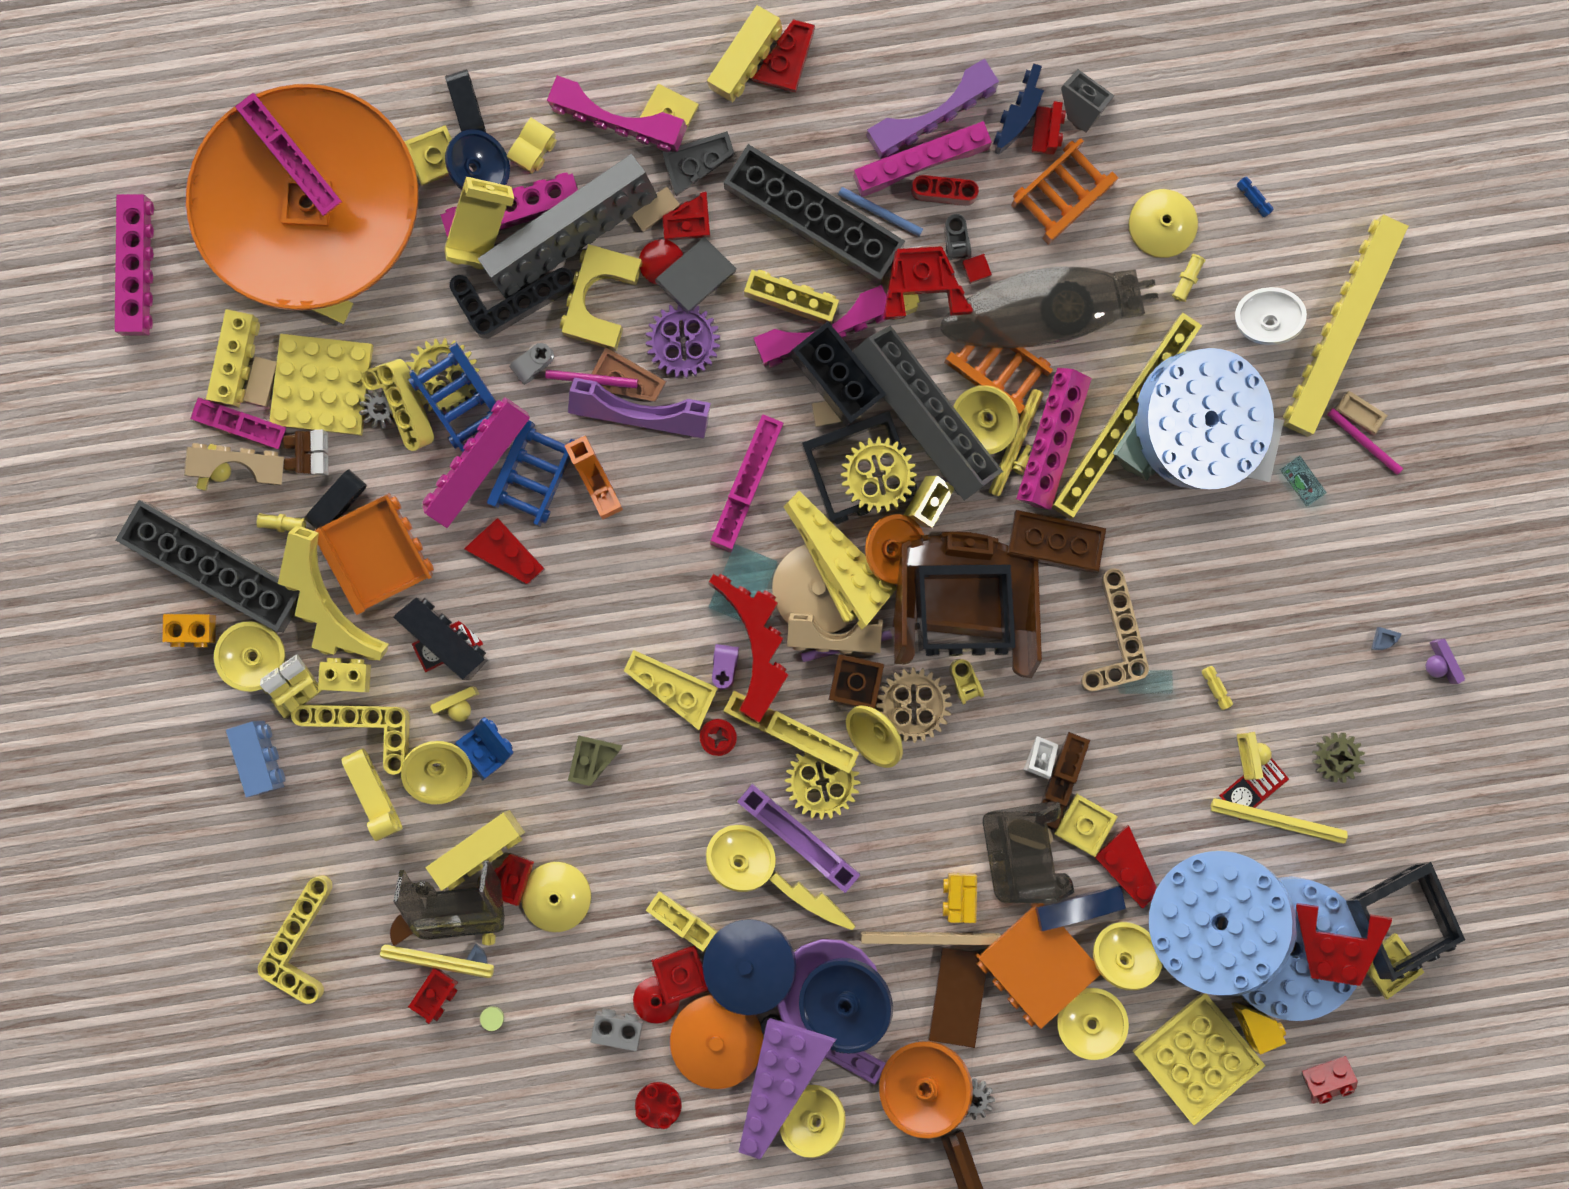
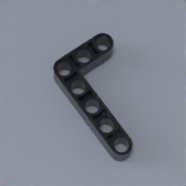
M559 268L488 310L466 276H454L450 280L449 287L475 332L480 337L488 339L574 289L575 285H573L574 276L572 272L567 268ZM563 275L570 277V281L566 285L558 283L559 278ZM459 283H467V287L463 292L456 291ZM542 287L550 288L549 294L545 297L539 296V290ZM522 299H530L528 307H519V302ZM471 302L478 303L476 311H468V305ZM509 310L510 316L507 319H499L501 311ZM482 322H490V327L487 331L479 330Z

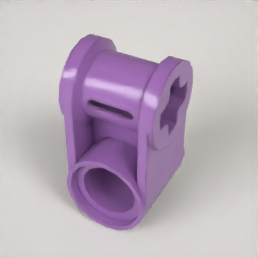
M715 645L712 681L721 690H726L733 685L739 647ZM722 673H725L726 677L729 678V681H725L724 685H721V682L717 680V677L722 676Z

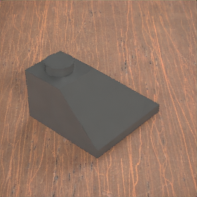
M1079 69L1061 87L1067 119L1072 122L1075 128L1086 133L1115 96Z

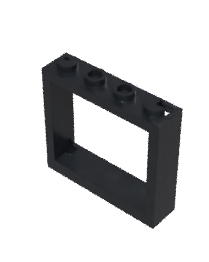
M889 411L802 442V448L830 522L835 521L836 525L848 521V516L857 513L858 517L870 513L867 510L868 505L865 504L860 509L858 504L834 513L812 451L885 425L892 446L895 442H898L897 449L901 450L903 447ZM916 484L914 487L908 486V489L912 492V494H904L903 496L906 500L914 497L913 492H916L918 490Z
M1011 565L918 566L914 570L919 653H926L928 657L940 656V652H949V656H961L963 652H972V656L986 655V652L993 651L995 655H1007L1008 651L1016 648ZM999 578L1002 643L928 644L924 579Z
M1431 862L1416 863L1346 900L1361 937L1367 939L1370 920L1367 906L1418 880L1443 937L1393 965L1383 944H1381L1373 960V965L1380 979H1390L1391 982L1403 979L1406 972L1421 969L1423 967L1422 964L1426 961L1432 962L1439 959L1441 953L1453 951L1456 949L1457 944L1465 941V937Z

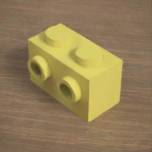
M925 476L904 515L912 518L921 527L933 528L943 508L950 500L954 487L938 476Z
M327 658V662H320L318 690L369 692L371 665L364 664L363 659H350V663H341V658Z

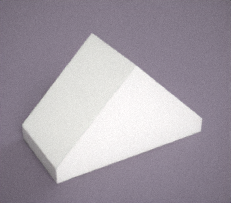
M1037 736L1023 770L1050 779L1058 744Z

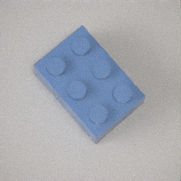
M252 721L226 729L246 798L283 788V782L286 781L285 774L278 767L277 760L279 755L276 747H272L270 740L272 731L269 724H266L265 721Z

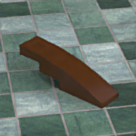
M1068 732L1034 822L1054 830L1058 829L1091 740Z

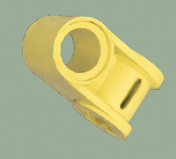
M964 659L954 660L949 669L962 705L975 697H984L983 689L970 662ZM959 663H964L967 667V671L963 676H958L955 672V667Z

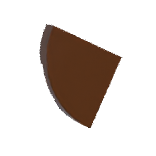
M402 913L396 917L391 925L390 938L393 946H396L415 933Z

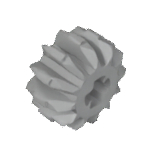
M373 390L374 398L369 394L364 395L369 403L360 402L359 405L366 407L367 410H361L359 414H368V417L363 422L368 423L372 419V428H376L377 422L380 421V427L384 429L386 427L384 420L390 425L394 423L393 419L389 417V415L393 416L385 398L384 391L381 392V397H378L377 390ZM373 405H384L383 411L385 413L383 415L381 413L375 414L373 411L375 407Z
M973 1078V1095L975 1094L978 1097L979 1102H971L966 1117L972 1112V1119L976 1120L977 1113H980L982 1118L986 1117L984 1109L992 1111L993 1108L988 1103L995 1102V1098L989 1096L993 1090L991 1087L985 1089V1081L980 1082L978 1085L977 1079Z

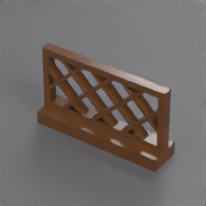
M963 1129L942 1136L941 1140L958 1189H983Z

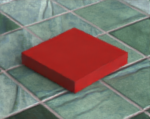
M695 945L650 960L665 1005L708 991L704 980L703 967Z

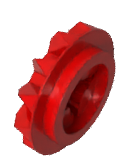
M713 719L707 722L700 732V743L703 749L714 756L728 754L732 751L737 741L735 728L731 723L723 719ZM721 727L722 736L727 738L728 741H720L716 748L715 739L708 735L717 734Z

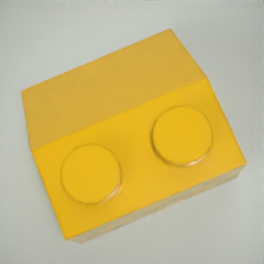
M1231 1003L1248 1045L1261 1055L1286 1044L1284 1039L1286 1031L1281 1022L1277 1023L1275 1018L1272 1019L1268 1015L1240 1003Z

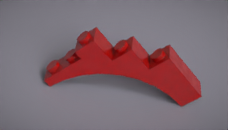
M713 574L709 580V586L723 595L734 607L745 625L750 640L753 658L752 677L748 693L739 712L759 724L789 675L785 672L787 669L781 664L774 662L772 665L769 663L783 641V638L780 637V631L772 626H769L768 629L764 627L776 609L778 602L775 601L776 597L766 590L763 593L758 590L754 598L750 596L751 592L744 587L739 586V588H736L730 584L732 581L722 574L716 576Z

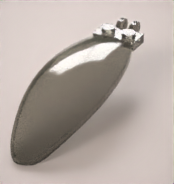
M1084 267L1042 268L1011 276L975 293L966 299L968 304H971L973 312L969 315L950 316L949 312L942 320L940 329L950 340L963 345L993 348H1024L1051 345L1096 332L1120 318L1143 316L1145 314L1143 303L1156 301L1159 297L1158 293H1149L1141 296L1140 289H1149L1156 286L1155 279L1138 282L1136 270L1109 273Z

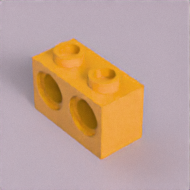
M163 614L162 642L170 643V647H185V643H193V647H208V643H215L216 615ZM177 625H180L182 628V633L179 637L174 635V628ZM200 625H203L205 628V634L202 637L197 635V628Z

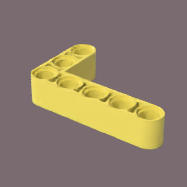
M300 705L291 713L293 723L298 726L384 728L383 767L389 774L401 773L403 761L409 754L410 716L405 708ZM303 709L309 713V718L306 722H303L299 716ZM325 710H329L332 713L330 722H326L323 719ZM349 710L354 711L356 716L352 723H349L346 719V713ZM373 710L379 714V719L376 723H372L369 720V714ZM395 711H399L402 714V720L398 724L392 720V714ZM395 734H398L402 740L398 747H395L391 742ZM394 757L401 761V767L398 770H394L391 767V760Z
M324 875L317 876L307 883L258 965V974L261 978L305 1004H311L320 999L324 993V987L320 981L288 962L332 890L331 879ZM317 881H321L324 884V891L322 893L317 892L315 889ZM305 901L310 902L312 905L310 913L305 912L303 909ZM293 921L299 924V933L291 930V923ZM280 942L287 944V953H282L279 950ZM268 962L275 965V973H270L267 970L266 965ZM287 974L295 977V985L287 983ZM307 986H311L315 989V997H309L307 995Z

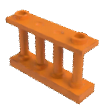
M1081 138L1076 143L1073 140L1069 142L1063 149L1065 152L1026 189L1021 187L1013 195L1014 200L1011 206L1015 208L1022 203L1045 227L1046 233L1042 239L1048 245L1118 180L1117 175L1113 171L1108 176L1102 175L1078 150L1084 142ZM1072 156L1094 179V184L1096 185L1091 191L1085 190L1062 166L1069 157ZM1054 171L1078 196L1079 202L1074 207L1071 204L1068 205L1045 181ZM1037 187L1062 212L1061 215L1063 217L1057 223L1055 220L1051 221L1028 196Z
M978 315L974 322L979 326L960 353L954 354L951 351L944 363L975 386L987 385L1005 392V383L1023 359L1035 368L1015 394L1012 393L1010 395L1005 392L1014 402L1019 416L1026 407L1022 404L1024 402L1022 399L1042 373L1047 377L1053 371L1050 368L1051 364L1042 357L1038 359L994 326L995 322L987 316L982 317ZM988 332L997 339V342L979 366L973 368L966 363L968 361L967 357L985 333ZM1004 346L1015 352L1016 355L998 379L992 382L985 377V372Z

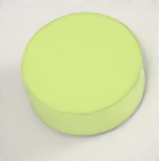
M495 1006L487 1007L480 1015V1023L488 1031L499 1029L504 1022V1013Z

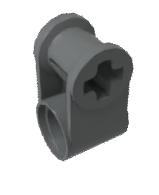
M953 214L948 217L944 225L947 258L949 261L952 258L962 256L971 258V244L968 237L966 220L960 214ZM952 221L959 222L961 230H951L949 223Z

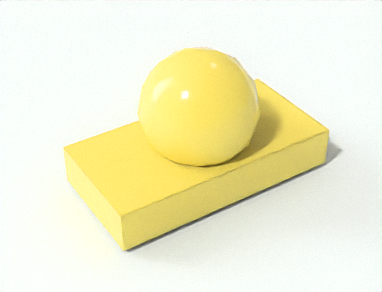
M210 444L208 449L216 450L217 445ZM227 462L219 465L212 472L210 478L215 482L226 481L231 475L230 465ZM199 477L196 487L207 491L210 478Z
M471 686L430 706L433 714H438L448 709L452 720L456 722L465 721L471 714V707L466 700L479 695L476 687Z
M1255 732L1237 734L1244 779L1264 778L1261 766L1267 764L1272 757L1270 747L1263 743H1257Z

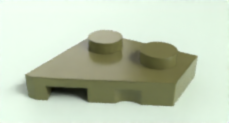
M578 735L568 781L591 786L620 752L623 745Z

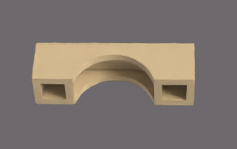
M192 443V447L186 448L184 476L210 478L212 472L219 465L226 462H236L250 470L256 483L282 485L284 457L278 456L279 452L264 451V455L254 454V449L240 448V452H232L231 447L216 446V450L207 449L206 444Z
M790 613L787 647H792L794 650L815 648L818 652L839 650L840 653L844 654L857 651L862 652L864 655H875L881 652L883 619H872L862 630L856 623L848 632L832 634L821 629L813 615Z

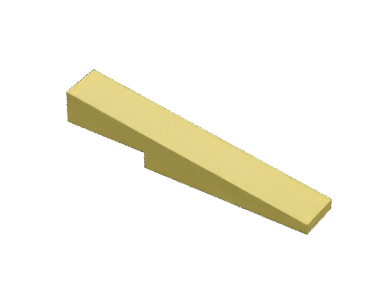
M733 691L723 713L848 774L850 773L859 752L770 708L758 724L739 712L746 696Z

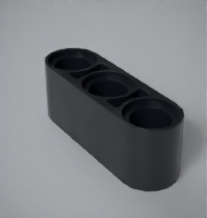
M468 70L446 75L447 86L461 132L465 130L486 132Z
M348 469L305 516V520L315 529H318L340 518L364 492L367 484Z

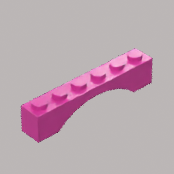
M558 75L547 98V102L552 108L551 110L557 114L564 115L567 113L573 115V118L577 121L585 123L587 120L593 122L594 126L600 129H613L616 134L622 137H628V135L636 137L638 142L649 145V142L656 144L657 148L665 152H670V150L678 152L687 129L684 119L664 112L641 118L612 114L593 103L583 92L578 82Z
M982 121L854 169L853 177L861 197L883 190L925 169L990 149L992 141L985 123Z
M882 285L861 293L847 314L831 324L842 339L847 336L846 333L852 330L855 333L868 328L867 324L875 321L876 324L886 321L883 319L887 297ZM773 329L753 337L764 367L769 365L771 368L783 363L782 359L789 357V352L815 331L792 333Z

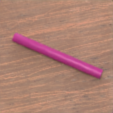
M546 370L545 373L546 379L573 382L574 378L596 381L600 385L628 388L638 387V379Z
M1334 408L1327 413V416L1392 472L1398 475L1403 470L1398 463Z

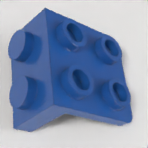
M486 717L482 718L474 729L454 743V745L466 753L472 768L482 781L503 766L514 754L511 743L506 738L501 737L497 732L498 728L495 723Z

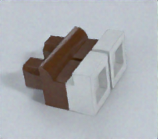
M323 429L305 432L295 431V434L283 437L284 449H295V457L284 458V470L295 472L299 475L328 476V455L325 454L328 453V432Z

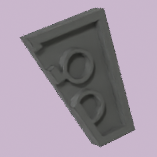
M728 131L680 145L678 152L670 150V152L662 151L675 196H678L735 155Z

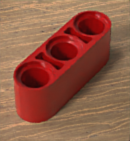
M929 175L917 176L911 188V194L916 200L963 206L973 204L979 193L977 183L972 180ZM918 184H925L928 190L926 192H919L916 186ZM947 186L951 193L943 195L940 193L939 188ZM966 188L972 190L973 196L965 197L962 194V190Z

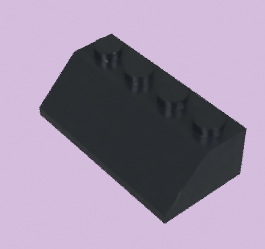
M829 321L793 348L788 354L845 426L851 424L886 395Z
M416 597L394 615L393 618L462 680H471L488 661L484 656L486 654L485 650L477 644L475 646L467 641L470 637L461 629L456 631L450 626L452 621L443 613L439 616L433 610L435 606L426 598L422 600Z

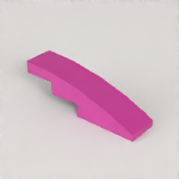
M199 397L190 418L191 420L278 450L286 431V427Z

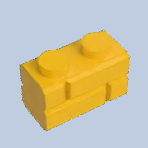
M948 873V878L943 879V893H947V902H943L942 907L943 916H947V921L950 923H976L977 875Z

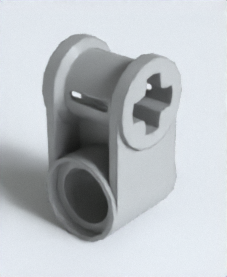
M537 343L525 354L515 359L509 367L525 385L552 363L554 352L546 344ZM540 350L544 352L547 351L545 353L546 358L544 360L541 357L538 358L540 356V354L538 353Z

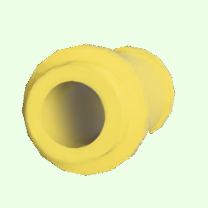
M1026 445L1019 459L1014 461L1012 469L1019 475L1024 476L1030 457L1028 454L1032 446Z

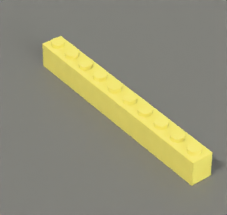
M1384 214L1377 220L1374 219L1368 229V232L1371 234L1368 240L1363 241L1358 251L1361 253L1358 261L1355 260L1350 268L1349 273L1352 274L1349 282L1345 281L1340 290L1342 297L1339 302L1334 304L1330 312L1333 317L1330 323L1327 322L1322 329L1321 335L1323 339L1320 344H1316L1312 351L1313 361L1311 365L1307 364L1302 373V377H1304L1302 385L1296 387L1292 396L1295 400L1292 406L1289 405L1283 415V418L1286 419L1283 426L1307 437L1315 433L1409 227L1408 225Z
M1184 313L1176 319L1052 505L1054 510L1069 520L1074 518L1114 458V450L1137 415L1139 406L1137 400L1148 376L1159 364L1169 357L1185 352L1201 328V324Z

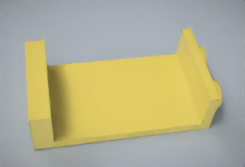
M466 177L444 248L446 261L456 265L465 264L476 269H484L478 258L494 247L506 207L512 206L514 201L512 187Z

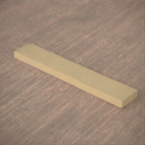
M862 931L861 944L991 945L1001 934Z

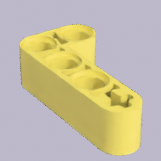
M396 359L364 371L361 380L366 389L376 390L383 388L406 448L416 451L431 444L434 440L433 431L419 394L408 380L411 376L407 364L401 359Z
M361 748L343 757L341 760L344 769L369 818L367 827L373 839L379 841L402 830L401 821L366 750Z

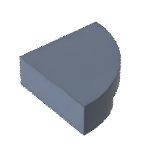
M1377 627L1371 650H1384L1398 642L1402 633Z
M476 943L466 960L488 964L484 950Z

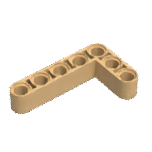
M1116 568L1108 570L1103 575L1102 585L1123 662L1084 673L1081 677V685L1089 692L1145 678L1149 672L1123 572ZM1109 574H1116L1118 576V585L1112 586L1108 583L1107 577ZM1115 596L1124 598L1125 606L1123 608L1114 606L1113 599ZM1122 618H1126L1131 622V628L1128 631L1122 630L1119 626ZM1127 641H1134L1136 643L1137 650L1135 653H1128L1126 651L1125 644ZM1134 663H1139L1143 667V673L1140 676L1134 675L1131 671ZM1111 669H1117L1120 672L1121 677L1117 682L1109 679L1108 674ZM1090 674L1095 675L1098 679V684L1094 688L1086 684V677Z

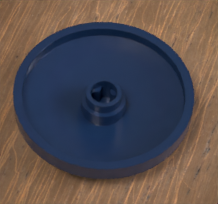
M754 919L735 921L720 929L709 942L703 959L704 980L713 998L727 1010L742 1015L761 1014L778 1006L791 991L796 976L795 954L786 936L775 926Z
M836 958L820 964L805 979L799 995V1011L807 1030L837 1039L830 1050L851 1054L873 1047L885 1035L893 1017V1000L885 980L872 967L855 959Z

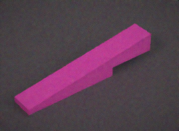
M254 92L235 106L323 216L342 203Z
M762 414L710 540V545L732 553L784 422Z

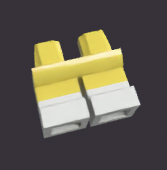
M298 654L280 665V669L277 667L260 679V686L264 691L270 694L277 706L282 705L288 712L293 711L300 705L294 696L301 691L307 700L318 693L313 682V675Z

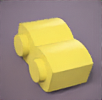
M530 118L509 150L507 158L531 174L535 170L539 171L545 161L543 159L544 154L547 151H552L557 142L555 132Z

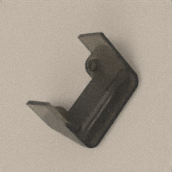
M489 860L484 861L482 876L477 880V887L436 892L434 887L426 881L412 883L406 872L399 870L393 902L418 938L432 940L497 933L503 930L505 915L501 881Z

